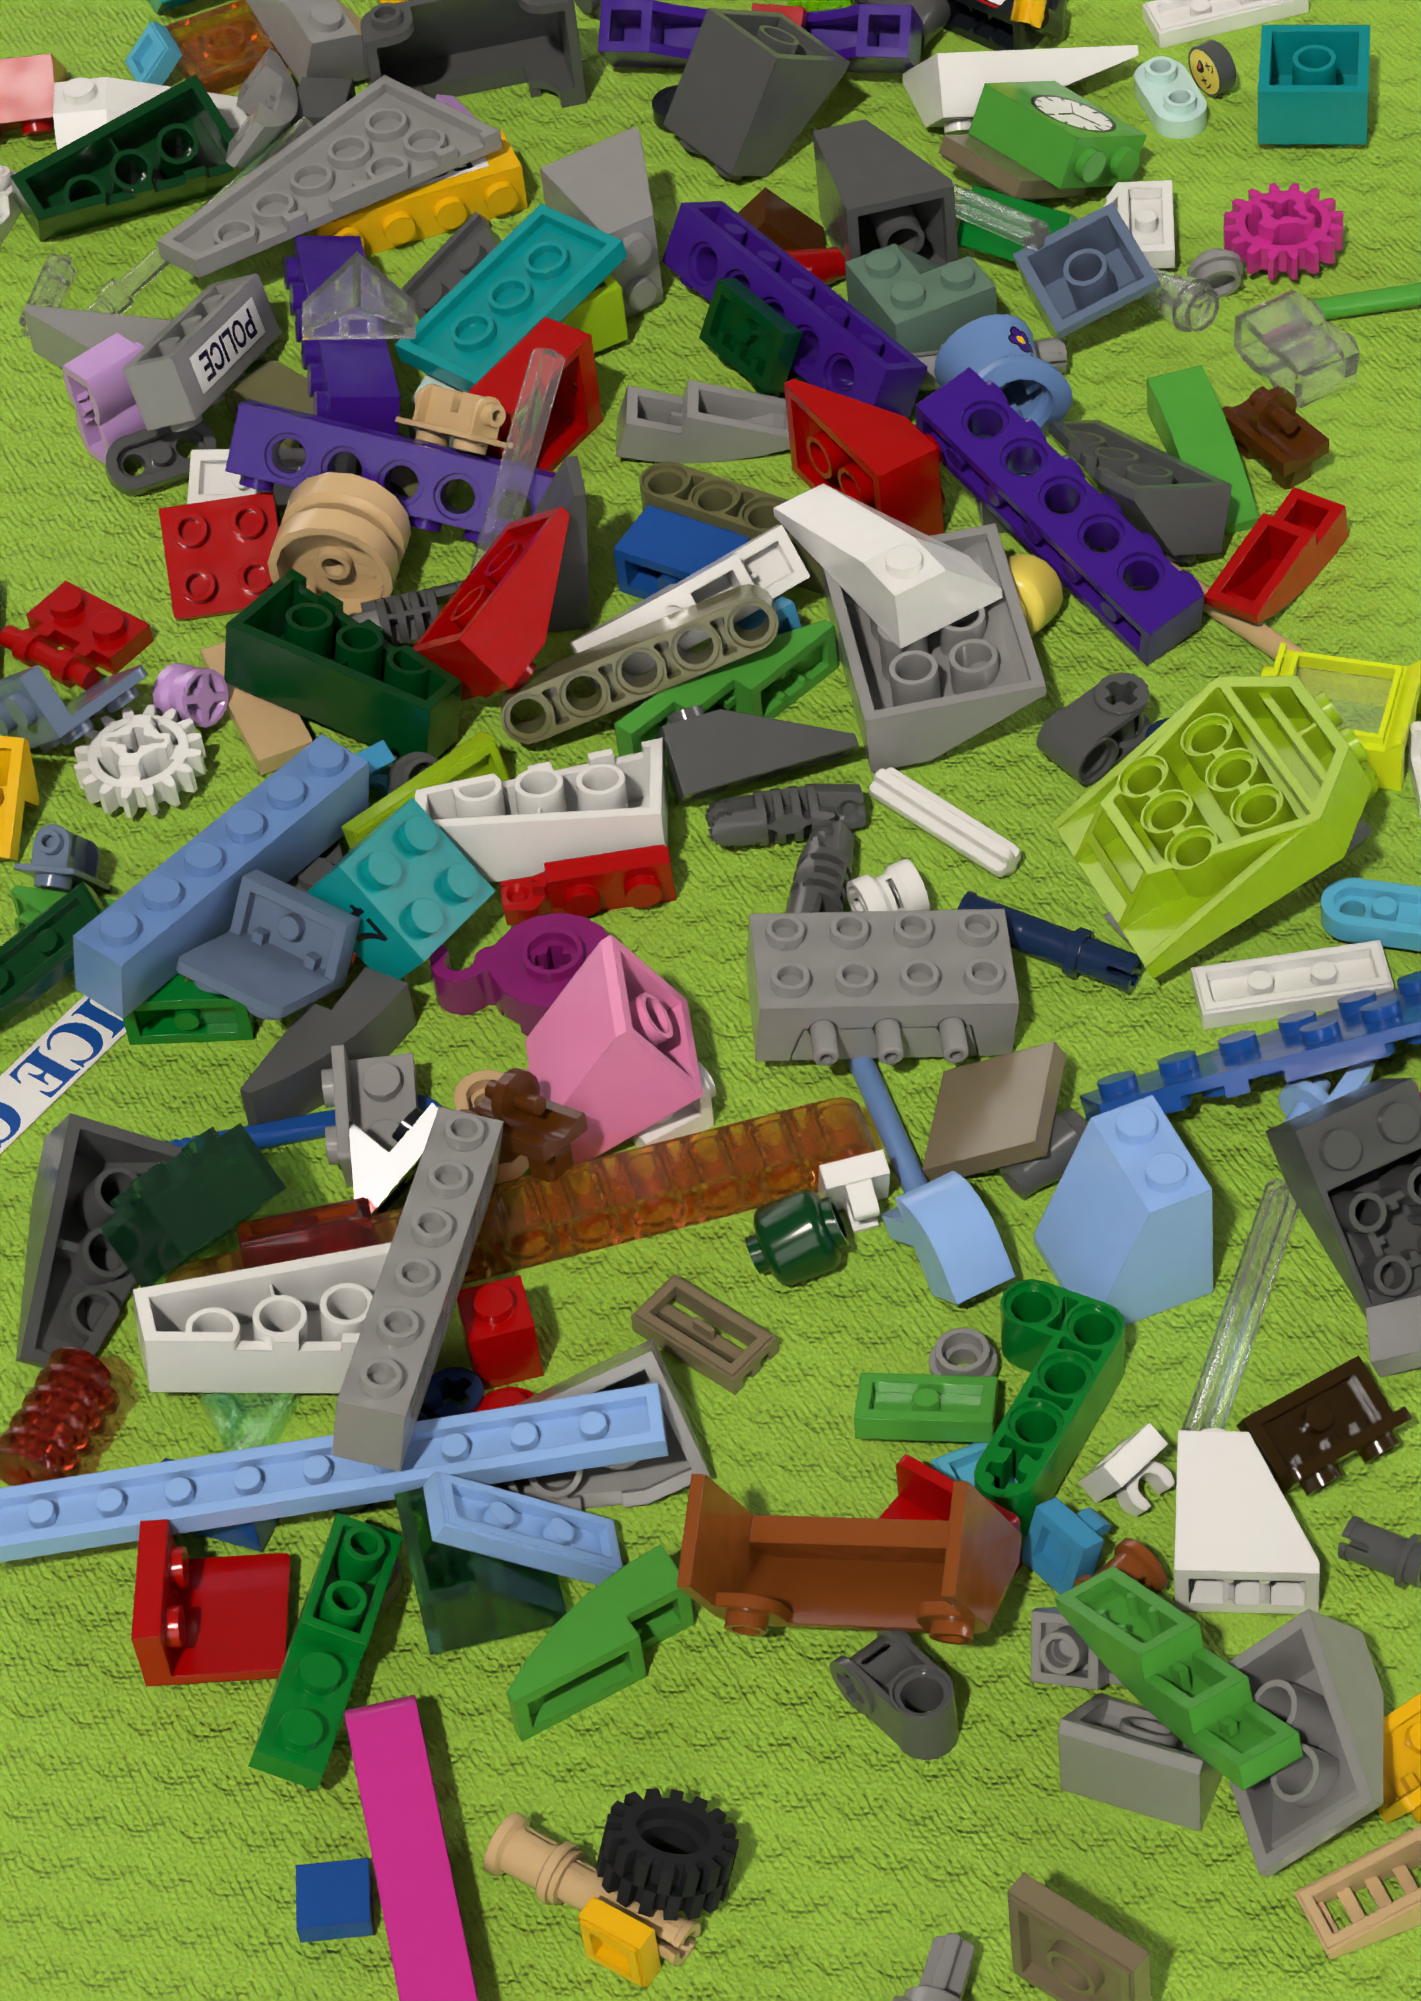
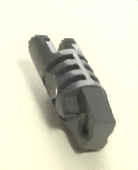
M463 581L362 602V613L350 615V617L359 623L369 619L385 629L384 640L395 647L415 645L439 614L437 605L446 604Z
M813 783L800 787L789 786L785 789L774 788L769 791H753L752 795L729 797L727 800L721 798L720 801L715 800L713 804H709V808H706L707 814H705L708 827H710L708 830L711 840L715 841L716 845H722V847L751 844L766 846L770 843L782 844L786 843V841H803L804 839H809L812 830L820 826H828L832 822L842 820L850 830L866 825L865 801L860 784Z
M842 820L832 822L828 826H820L811 831L809 839L797 861L785 913L843 912L847 894L846 885L852 876L854 834Z

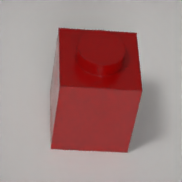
M521 1275L460 1289L456 1301L464 1341L472 1371L481 1379L483 1389L488 1390L544 1376L535 1326Z

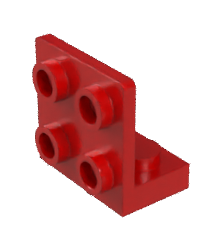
M273 491L159 508L172 609L177 621L182 622L240 613L273 585L267 561L281 525L280 510Z
M168 1519L140 1521L131 1640L146 1686L278 1678L289 1642L292 1562L289 1554L274 1553L189 1559L185 1546L176 1547Z

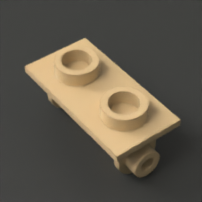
M427 384L416 392L412 420L397 416L395 419L397 423L417 427L415 439L449 447L450 438L454 436L452 448L486 456L488 445L509 450L512 449L513 445L497 440L499 428L506 418L505 409L498 399L448 389L436 384Z

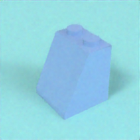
M1153 1095L1090 1118L1034 1233V1244L1059 1286L1113 1306L1123 1316L1125 1325L1213 1293L1212 1188Z

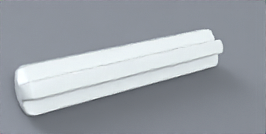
M889 767L886 770L880 768L873 776L874 780L869 787L870 795L874 799L996 877L1011 876L1016 871L1017 863L1022 857V853L1017 845L895 768Z

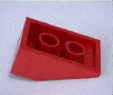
M794 378L784 383L792 470L811 489L824 483L928 536L944 533L942 509L946 506V500L940 482V466L943 463V455L932 435L928 433L923 434L906 416Z
M562 506L508 523L413 646L414 650L462 681L461 701L479 696L487 698L493 693L508 689L515 691L533 674L536 664L532 660L546 641L570 514Z

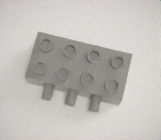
M1005 909L750 914L746 974L755 1061L790 1060L791 1056L792 1060H814L818 1065L829 1066L838 1059L869 1057L871 1059L879 1058L882 1063L891 1065L900 1062L902 1058L944 1057L950 1063H959L964 1061L967 1056H976V1053L978 1056H1001L1013 1052L1019 998Z

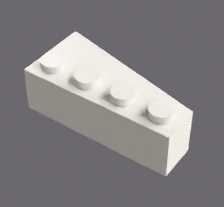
M663 737L641 742L642 752L614 758L612 748L587 753L588 763L554 770L549 761L529 765L526 771L511 780L501 781L498 776L492 773L415 790V801L487 882H500L537 875L545 871L544 863L661 844L668 846L669 794Z

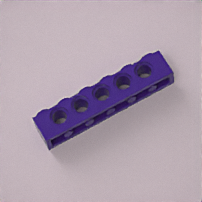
M723 201L681 203L662 262L680 276V282L683 285L698 291L711 302L718 279L736 278L802 332L791 370L795 371L811 385L906 416L909 419L928 366Z
M968 367L916 404V427L923 434L928 433L932 435L937 441L943 455L942 464L1035 556L1046 561L1056 571L1060 581L1146 666L1201 627L1204 595L1195 577L1186 570L1179 571L1166 559L1154 537L1145 531L1140 533L1124 518L1122 509L1114 498L1106 493L1100 494L1088 483L1080 466L1067 455L1062 457L1050 446L1043 431L1032 419H1023L1011 408L1006 396L994 382H985L974 370ZM980 435H990V436H993V437L981 438V437H978V436H980ZM1027 472L1030 473V475L1021 476L1017 475L1016 473ZM1067 510L1070 511V513L1059 514L1053 511ZM1094 548H1106V549H1108V550H1110V551H1107V552H1096V551H1093L1092 549H1094ZM1143 586L1149 588V590L1136 591L1131 589V587Z
M254 400L239 403L225 469L226 472L241 475L239 484L249 488L273 491L275 483L295 488L308 477L326 472H336V458L341 452H349L355 455L361 463V477L377 482L397 497L409 515L410 526L435 532H441L442 524L464 528L463 538L492 545L506 525L512 522L503 512L505 496L508 493L524 495L530 502L532 516L556 474L547 470ZM286 438L298 441L305 450V463L300 470L286 467L280 459L279 449ZM396 466H407L416 473L418 489L413 496H402L393 489L391 474ZM453 479H462L472 486L475 493V501L469 510H459L450 504L447 498V487Z

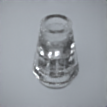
M1153 268L1161 287L1140 298L1145 300L1182 332H1198L1206 329L1214 321L1219 309V297L1211 284L1205 279Z

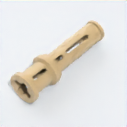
M519 1812L511 1813L499 1825L490 1840L484 1857V1869L495 1876L506 1873L535 1889L536 1898L548 1906L553 1904L557 1906L565 1902L581 1911L590 1898L594 1896L655 1929L659 1956L668 1960L675 1967L681 1966L693 1951L697 1941L688 1938V1936L691 1935L696 1938L700 1935L701 1925L698 1922L688 1920L678 1914L677 1921L664 1920L663 1910L653 1909L651 1917L638 1914L640 1903L635 1901L627 1908L616 1901L618 1891L607 1893L602 1887L603 1877H598L596 1867L586 1862V1855L582 1852L579 1845L570 1840L560 1844L530 1827V1820L527 1816Z

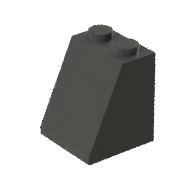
M708 8L663 125L681 138L680 144L684 148L704 155L715 163L714 170L726 178L743 180L744 176H768L846 73L850 62L780 12Z
M866 119L813 131L820 218L832 247H837L842 252L845 262L894 243L941 266L958 260L955 192L950 178Z

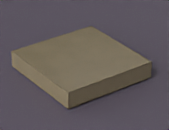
M970 134L944 135L939 153L942 155L941 157L999 192L1021 200L1080 197L1085 195L1087 188L1059 189Z
M1055 1041L943 1071L922 1171L931 1181L951 1171H955L962 1177L1047 1156L1066 1054Z
M1022 1873L1007 1891L1014 1974L1056 2001H1151L1149 1951L1027 1874Z

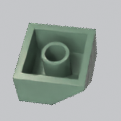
M894 243L845 262L848 303L910 353L939 350L940 344H944L953 333L967 323L983 316L997 314L996 286L970 255L941 266Z

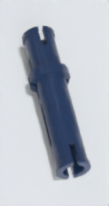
M968 891L959 904L958 910L1005 909L1011 948L1061 966L1064 975L1076 978L1082 974L1120 988L1123 992L1129 994L1134 991L1140 980L1141 974L1134 972L1136 968L1140 970L1144 968L1138 955L1094 939L1095 935L1091 930L1080 927L1073 931L978 896L977 893Z

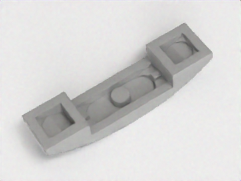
M270 48L239 89L236 106L249 114V116L228 145L225 162L234 168L251 167L262 161L297 113L298 95L294 81L278 53Z

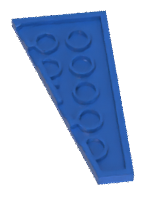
M1421 971L1399 978L1396 981L1397 989L1376 995L1374 990H1365L1341 997L1337 1000L1338 1009L1316 1015L1314 1010L1289 1014L1277 1021L1278 1029L1258 1036L1253 1030L1227 1035L1218 1040L1219 1049L1196 1056L1195 1051L1178 1052L1158 1060L1159 1069L1139 1076H1136L1134 1071H1124L1106 1076L1097 1081L1098 1090L1080 1095L1086 1120L1089 1121L1093 1116L1150 1095L1154 1096L1164 1114H1168L1190 1106L1192 1104L1190 1094L1201 1092L1203 1097L1226 1095V1098L1251 1092L1252 1078L1259 1076L1275 1077L1284 1075L1286 1083L1388 1057L1396 1051L1394 1041L1404 1039L1406 1044H1421Z

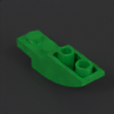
M340 1513L336 1514L275 1683L248 1767L317 1791L324 1775L361 1659L368 1646L403 1536Z

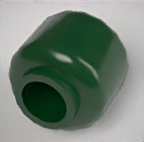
M808 1189L796 1191L756 1209L753 1221L755 1234L745 1237L747 1249L758 1273L761 1275L771 1271L776 1280L785 1286H795L835 1270L839 1267L842 1260L841 1249L850 1245L846 1228L832 1198L828 1196L820 1199L814 1191Z

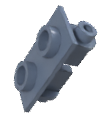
M49 824L42 827L34 838L31 864L15 863L14 866L15 870L33 877L34 887L68 893L83 881L93 890L112 892V885L98 879L100 852L96 844L79 835H74L59 825Z

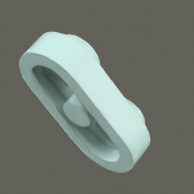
M1158 56L1142 63L1134 73L1135 97L1160 135L1171 139H1187L1200 134L1207 125V102L1183 64L1169 57Z

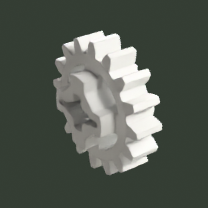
M148 705L143 714L134 715L132 709L126 707L123 708V719L118 721L105 715L101 718L103 730L100 732L96 730L88 731L84 734L86 745L75 747L74 752L77 764L74 765L80 789H84L87 801L90 804L101 801L103 812L106 814L112 813L119 806L124 807L126 818H133L138 808L146 807L151 816L157 815L159 810L158 804L164 801L177 807L181 804L178 793L181 790L195 793L198 789L195 777L203 776L207 771L204 758L207 756L201 733H196L194 721L191 718L179 721L177 710L173 708L166 711L162 716H158L154 705Z

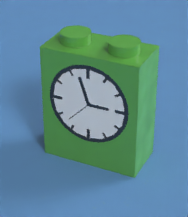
M1056 81L985 83L968 134L1059 189L1115 186L1117 182H1130L1132 175L1139 166L1140 153L1146 138V134Z

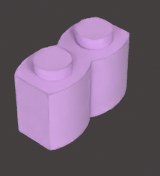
M115 333L63 365L64 383L76 409V421L82 441L88 453L104 465L106 464L108 449L114 441L125 435L146 429L123 368L144 346L138 342H131L119 333Z

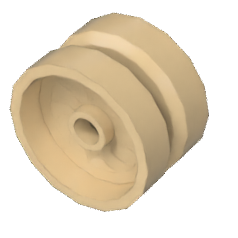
M326 472L308 477L292 490L267 561L271 581L274 584L293 568L307 578L306 588L318 596L327 591L343 602V612L348 616L362 613V602L391 596L400 564L411 536L408 513L395 495L375 481L352 473Z

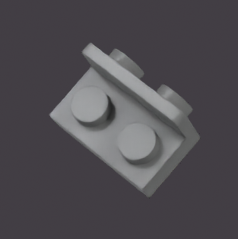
M344 1044L331 1046L332 1068L321 1070V1080L325 1107H335L336 1125L325 1126V1143L329 1165L340 1164L347 1188L353 1187L349 1121L351 1120L362 1127L390 1152L398 1143L392 1138L394 1131L411 1111L419 1108L416 1064L413 1053L349 1060Z

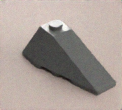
M1098 419L1051 421L1049 433L1080 466L1083 473L1101 494L1106 493L1114 498L1122 509L1124 518L1140 533L1145 531L1154 537L1166 558L1177 562H1193L1196 560L1197 554L1221 553L1232 484Z
M72 1113L45 1137L32 1197L16 1361L78 1379L85 1373L118 1317L122 1304L137 1279L142 1276L152 1259L150 1257L164 1233L171 1227L181 1210L192 1150Z

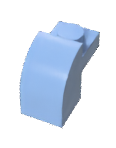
M951 1171L896 1197L895 1200L898 1207L881 1214L890 1239L914 1247L931 1293L935 1297L958 1305L1016 1277L1001 1237L987 1208L973 1187L955 1171Z

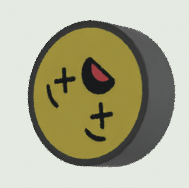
M1210 39L1190 50L1188 55L1190 72L1197 86L1205 94L1215 97L1233 88L1236 81L1235 64L1230 53L1221 43Z

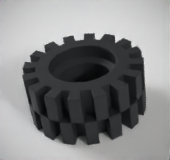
M659 1788L646 1789L644 1800L636 1791L626 1794L624 1803L617 1800L611 1806L610 1814L607 1816L596 1867L597 1876L603 1877L602 1887L607 1893L618 1891L616 1901L626 1908L634 1901L640 1903L638 1914L651 1917L653 1909L663 1910L664 1920L677 1921L679 1911H683L688 1920L700 1918L702 1908L708 1913H712L718 1908L719 1901L724 1902L727 1895L739 1839H735L737 1830L734 1824H724L726 1814L722 1810L716 1808L707 1812V1800L696 1796L692 1803L682 1800L683 1791L671 1789L669 1798H662Z

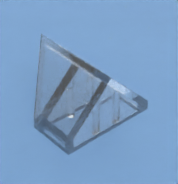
M358 252L349 258L302 303V340L416 338L415 301Z

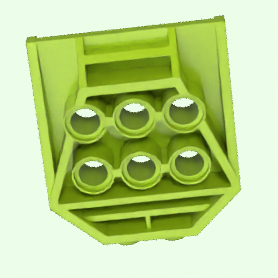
M1219 676L1208 683L1052 822L1152 979H1155L1343 859L1366 802H1370V799L1378 790L1379 778L1370 764L1363 762L1369 756L1350 726L1345 727L1341 731L1337 730L1336 727L1342 724L1343 721L1329 698L1323 691L1313 697L1298 676Z

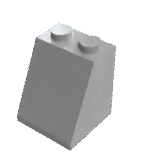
M632 127L541 167L540 173L546 206L623 241L627 257L610 274L622 287L626 318L664 301L654 214L640 131Z

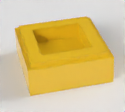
M592 1896L578 1914L586 1957L636 1985L647 1988L662 1968L655 1929Z

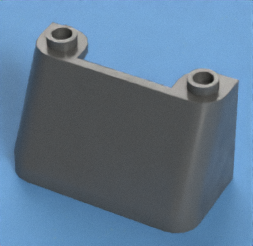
M409 0L394 4H378L361 19L360 28L367 87L383 75H386L435 99L437 94L458 97L527 83L531 98L541 96V89H545L558 95L562 108L587 103L574 0Z

